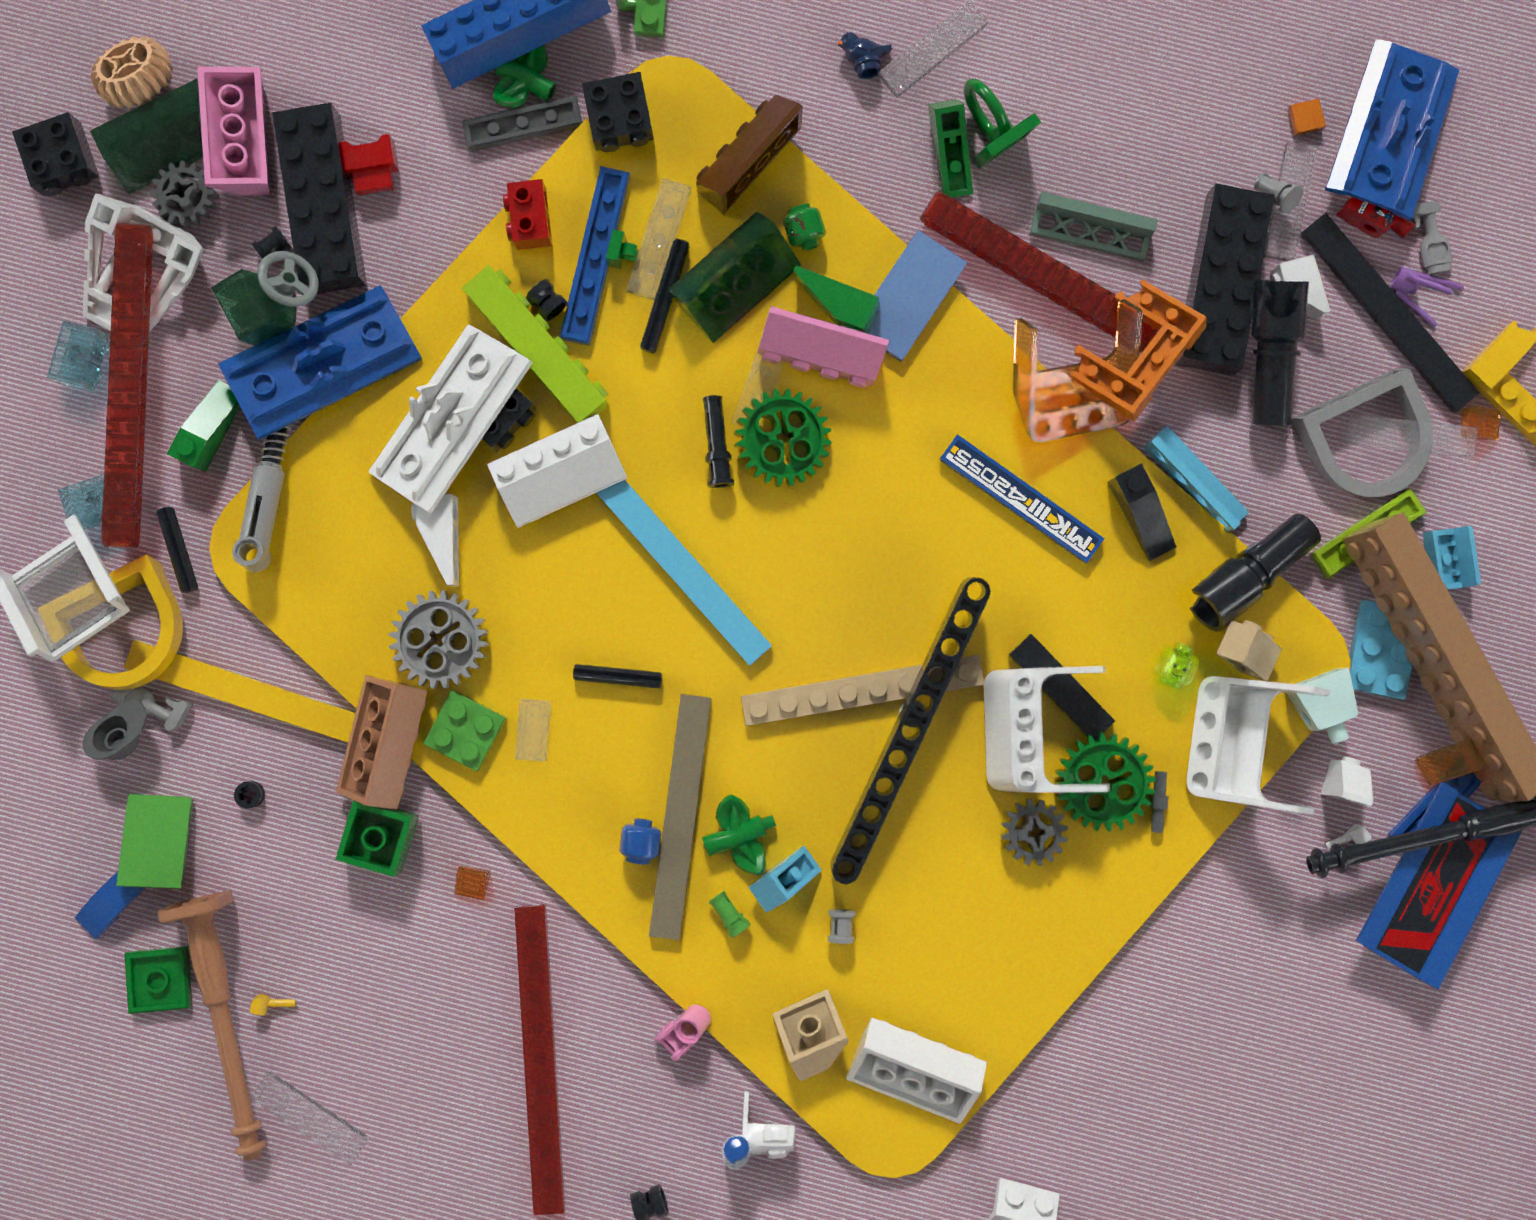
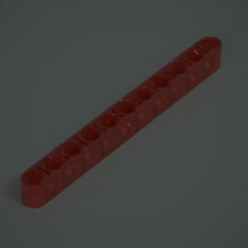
M117 223L115 229L101 529L104 547L138 548L140 543L153 258V232L149 224Z

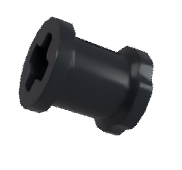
M276 226L272 228V233L261 241H254L252 243V246L262 259L270 253L293 248Z

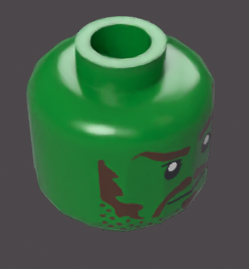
M808 203L789 209L787 211L788 215L783 220L789 243L793 247H802L803 251L812 250L820 246L819 240L826 235V229L819 209L811 207Z

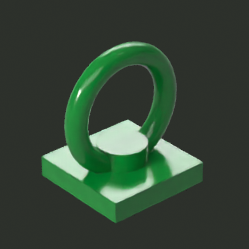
M975 78L965 82L963 91L967 107L977 125L991 142L973 159L977 167L981 169L1026 138L1041 124V121L1036 113H1033L1016 126H1013L1000 101L985 83ZM976 93L989 107L997 127L990 122L983 112Z

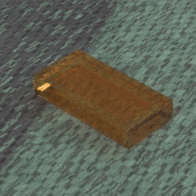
M1471 738L1419 755L1415 759L1429 786L1482 770L1487 765Z

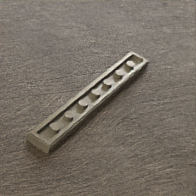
M681 694L649 932L651 937L680 939L711 698L685 694Z

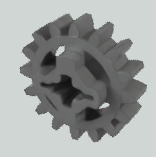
M181 161L179 168L169 163L170 171L166 173L160 169L161 180L153 179L152 181L158 187L157 190L150 191V194L157 199L152 205L157 210H160L158 214L165 220L168 219L175 226L180 222L185 228H189L190 221L199 226L201 225L200 217L204 216L209 219L210 215L207 210L209 208H217L212 199L219 198V194L212 190L213 188L205 186L204 169L201 170L196 163L193 162L189 167L185 161ZM185 177H193V178H196V179H198V180H197V181H195L194 179L186 180ZM172 208L176 210L183 208L185 212L174 211Z
M1026 799V807H1023L1020 803H1015L1017 811L1015 813L1006 812L1010 818L1009 822H1001V825L1007 828V832L1000 836L1002 839L1009 840V843L1004 848L1007 851L1015 849L1013 858L1016 860L1023 855V861L1026 865H1029L1032 859H1034L1036 864L1041 866L1042 858L1044 857L1050 862L1054 861L1051 853L1055 851L1061 854L1063 851L1058 846L1059 842H1067L1068 840L1061 836V832L1068 830V826L1059 823L1064 818L1063 814L1054 815L1056 806L1052 804L1045 809V801L1041 799L1038 800L1036 806H1034L1032 799ZM1038 812L1045 814L1051 823L1044 824L1041 822ZM1024 815L1023 823L1020 827L1015 828L1018 820ZM1032 825L1041 829L1040 833L1036 834V839L1027 835L1028 831L1032 830ZM1053 836L1050 844L1044 849V843L1049 837ZM1017 841H1026L1031 852L1023 850Z

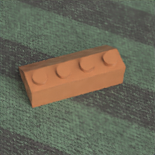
M365 675L336 793L367 806L398 810L399 802L404 793L403 786L406 774L411 765L414 742L419 733L418 726L421 714L426 706V690Z

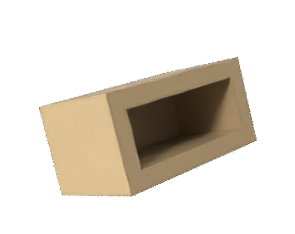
M1247 620L1243 624L1231 621L1216 654L1239 672L1268 681L1282 648L1273 642L1274 637L1261 631L1262 627Z

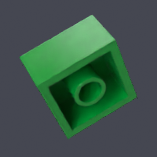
M353 800L335 860L392 877L401 874L419 815L401 809L367 806Z

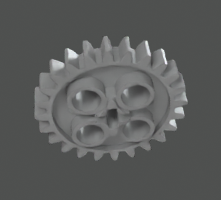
M443 590L439 598H437L434 591H429L428 600L423 595L418 594V604L407 601L409 611L398 610L399 615L403 618L401 622L392 621V624L398 627V632H391L389 636L396 638L397 643L391 644L389 648L399 652L392 659L393 661L402 660L404 662L398 669L399 671L411 670L407 679L414 680L419 676L418 685L424 686L430 680L431 688L436 689L439 681H441L443 688H449L450 679L456 685H460V675L471 678L469 668L480 669L479 664L475 661L476 658H486V655L480 652V647H487L489 643L481 641V637L489 634V631L479 628L485 622V619H475L479 609L475 607L468 610L470 600L465 599L459 604V594L454 593L450 600H448L447 591ZM445 610L448 614V621L445 625L439 627L435 622V616L439 611ZM456 622H460L461 625L456 630L451 631L442 638L443 645L435 644L421 658L418 657L420 651L436 642V633L444 635ZM420 629L424 633V641L416 646L412 642V634ZM463 633L467 638V644L464 649L457 650L454 646V639L458 634ZM439 652L443 657V664L440 668L434 669L430 664V659L433 654Z

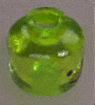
M1176 642L1175 647H1163L1154 667L1155 673L1159 676L1158 681L1180 689L1181 686L1190 685L1200 662L1192 654L1194 648Z

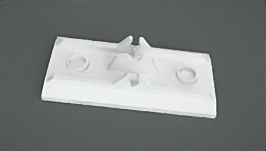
M468 324L429 383L416 388V391L421 393L417 400L413 397L409 398L410 411L368 472L432 514L533 362Z

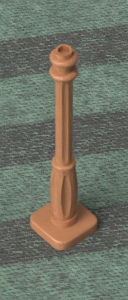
M228 890L176 902L157 911L160 923L182 919L183 926H187L193 971L203 997V1004L209 1007L235 1126L231 1129L230 1133L232 1136L238 1137L240 1143L235 1149V1154L243 1156L244 1161H249L262 1155L261 1150L265 1148L266 1141L259 1139L257 1130L261 1128L262 1122L254 1120L228 1005L231 993L228 986L226 962L213 922L215 918L214 911L233 902L232 891Z

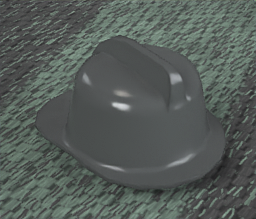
M135 700L126 701L94 723L88 729L83 739V750L86 755L95 760L106 758L121 760L133 753L137 747L147 717L146 709L142 703Z

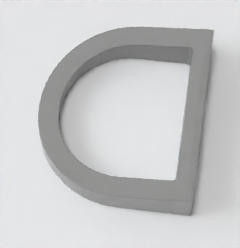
M1395 368L1291 418L1292 424L1319 474L1332 486L1353 495L1382 497L1399 492L1420 475L1428 462L1432 450L1433 427L1431 418L1410 368ZM1392 390L1409 426L1410 446L1408 454L1400 468L1389 477L1376 482H1360L1348 476L1338 466L1320 424Z

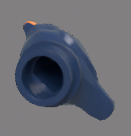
M847 32L837 42V46L845 51L848 61L854 64V70L860 79H871L879 75L881 72L880 57L892 51L891 44L879 45L869 39L859 38L852 32Z

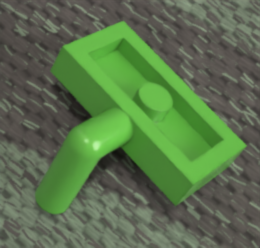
M615 0L619 10L635 11V36L664 38L667 0Z

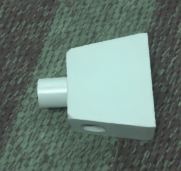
M1337 668L1295 684L1330 690L1329 697L1286 692L1310 731L1326 729L1331 744L1349 738L1344 721L1357 717L1358 709L1348 668Z

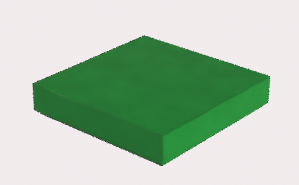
M188 946L128 951L124 953L128 1014L188 1009L192 1007Z

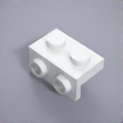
M1000 1178L997 1181L994 1209L989 1215V1220H1057L1060 1194Z

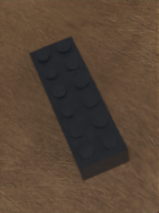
M332 103L272 112L294 254L304 258L315 270L319 281L317 294L367 286L351 180L344 171L340 142L344 141L340 114ZM296 264L298 280L309 288L307 274Z
M1217 183L1206 194L1186 305L1207 317V327L1190 350L1186 349L1174 365L1233 376L1243 369L1254 308L1255 282L1259 281L1275 195Z

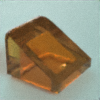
M1483 406L1464 408L1462 410L1461 437L1467 439L1498 440L1500 411Z
M464 864L459 865L454 894L484 901L491 870Z

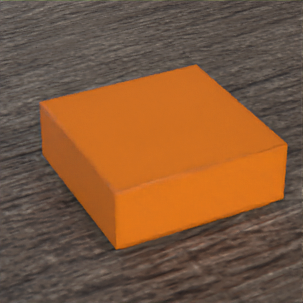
M1319 98L1292 104L1287 108L1294 136L1320 131L1326 127Z

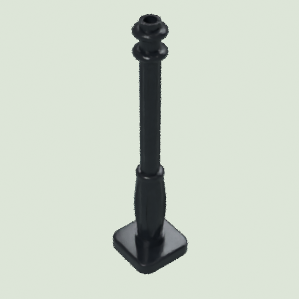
M1536 796L1529 801L1504 803L1468 815H1460L1458 820L1358 845L1342 848L1339 844L1334 843L1331 845L1330 851L1327 852L1314 848L1311 851V855L1306 857V864L1311 874H1317L1320 878H1326L1329 870L1335 869L1338 873L1344 874L1348 870V866L1459 839L1472 842L1475 839L1519 832L1536 826Z

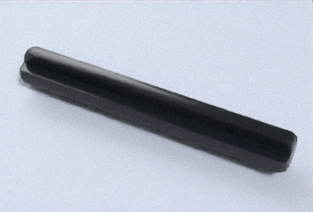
M675 239L673 241L640 344L641 350L645 352L655 353L689 250V243L685 240Z

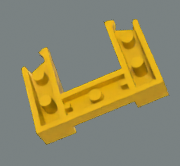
M1512 321L1462 372L1475 388L1536 447V399L1508 373L1536 342V328L1528 331L1517 327V321Z

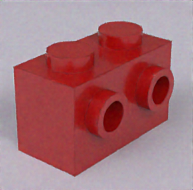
M543 180L506 183L507 193L503 194V204L505 212H510L511 222L506 223L508 241H513L517 250L553 246L547 190Z

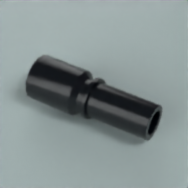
M1309 281L1255 282L1251 336L1258 343L1257 349H1253V354H1257L1252 424L1291 425L1296 357L1301 355V351L1297 350V345L1305 337Z
M1293 514L1260 542L1253 543L1247 549L1238 553L1236 559L1230 558L1225 560L1208 577L1194 587L1192 592L1199 595V597L1189 609L1205 627L1215 632L1222 631L1231 621L1236 620L1257 603L1263 596V590L1270 589L1278 576L1320 543L1321 535L1318 528L1303 514Z

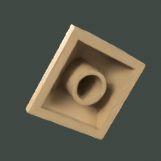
M828 989L772 1013L789 1062L799 1081L829 1069L849 1041Z

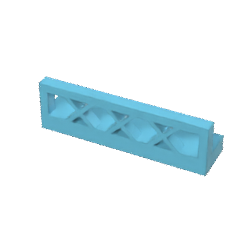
M1168 426L1164 427L1143 447L1185 492L1225 526L1224 529L1227 532L1235 530L1241 524L1239 521L1249 513Z

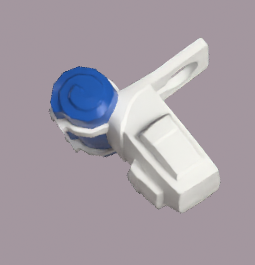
M749 1091L744 1092L742 1135L729 1137L724 1142L722 1148L723 1160L730 1170H739V1167L744 1166L749 1161L750 1155L767 1154L768 1159L785 1158L787 1153L794 1151L796 1132L794 1125L748 1123Z

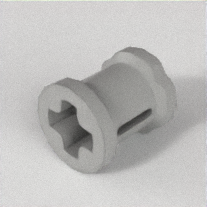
M830 909L831 935L828 936L827 941L841 944L855 943V937L852 936V918L856 916V911Z

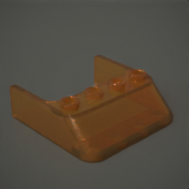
M1125 299L1118 301L1114 349L1107 357L1102 359L1122 372L1127 373L1139 358L1143 312L1141 308ZM1023 318L1015 319L1013 394L1029 438L1036 442H1044L1122 426L1130 421L1129 418L1113 409L1071 378V371L1079 373L1080 363L1037 371L1038 329Z

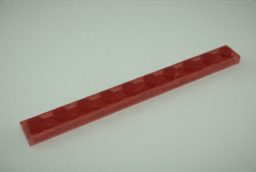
M546 904L516 906L514 911L533 1216L562 1214L565 1212L547 910Z

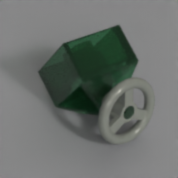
M277 251L268 254L262 259L257 273L240 269L212 286L211 289L238 339L255 346L295 327L296 307L303 306L314 299L318 292L319 281L315 270L304 258L291 252ZM284 260V269L280 274H277L275 277L267 276V270L272 263ZM294 263L300 266L307 274L309 288L298 280L294 272ZM297 291L302 296L296 297L295 292Z

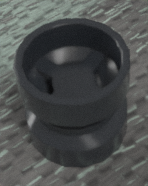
M548 279L537 283L526 295L528 302L539 309V314L546 322L557 317L568 304L562 295L555 293L554 286Z
M661 1184L652 1186L649 1191L644 1193L637 1191L630 1194L631 1206L636 1220H649L653 1216L661 1218L669 1214L667 1200Z

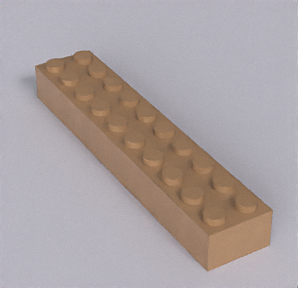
M1404 512L1369 522L1343 538L1342 540L1346 545L1348 555L1355 561L1361 571L1362 580L1370 587L1376 598L1378 608L1386 615L1391 625L1392 633L1404 645L1408 661L1414 665L1421 678L1422 686L1430 693L1436 704L1438 714L1444 718L1451 731L1452 739L1461 748L1466 757L1465 761L1468 767L1474 771L1476 777L1482 782L1480 784L1482 792L1490 801H1529L1535 797L1536 745Z

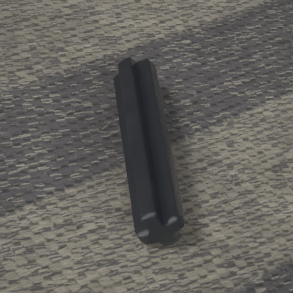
M173 507L161 508L157 510L156 514L179 589L182 593L193 592L198 589V584Z
M576 664L573 668V679L578 681L648 688H661L662 673L581 664Z

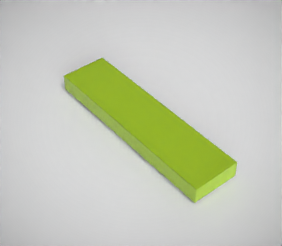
M1408 488L1309 555L1325 579H1328L1354 562L1347 553L1343 538L1369 522L1404 512L1411 524L1426 514L1427 511L1411 488Z

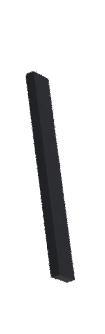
M1324 213L1300 233L1452 413L1458 412L1480 393L1327 213Z

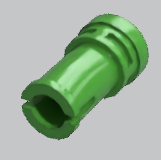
M725 891L709 901V904L712 905L724 922L723 927L727 929L731 939L751 925L743 917L742 912L739 913Z

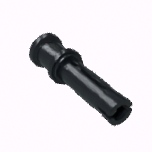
M706 396L703 398L708 440V453L705 456V462L709 465L710 481L707 482L709 488L730 487L734 485L729 461L732 460V455L727 451L722 396Z

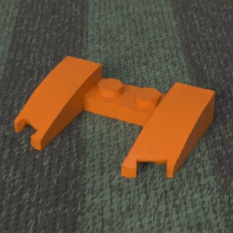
M1145 280L1139 281L1142 288L1140 292L1127 298L1123 291H1120L1114 297L1116 302L1158 331L1129 371L1124 373L1082 346L1077 345L1075 356L1081 357L1079 373L1071 371L1070 374L1071 378L1133 422L1136 421L1152 400V393L1186 349L1190 350L1207 327L1206 316Z

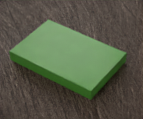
M128 794L116 886L182 889L193 803L192 797Z

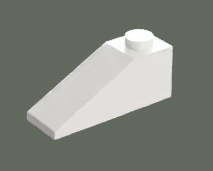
M444 494L432 514L412 503V519L416 520V525L446 584L452 587H459L458 497L453 494Z

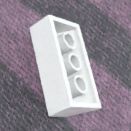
M598 414L487 464L496 487L518 528L627 479L623 466Z
M871 1017L861 1036L846 1079L960 1124L981 1094L987 1062L977 1059L971 1054H965L949 1048L943 1043L931 1041L914 1032L900 1029L886 1021Z

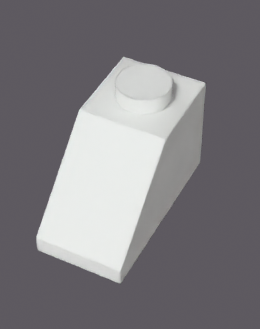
M1314 255L1280 263L1270 271V281H1309L1308 317L1317 320L1330 312Z
M1346 756L1342 757V761L1330 760L1321 794L1348 803L1372 806L1371 770L1361 767L1360 760Z

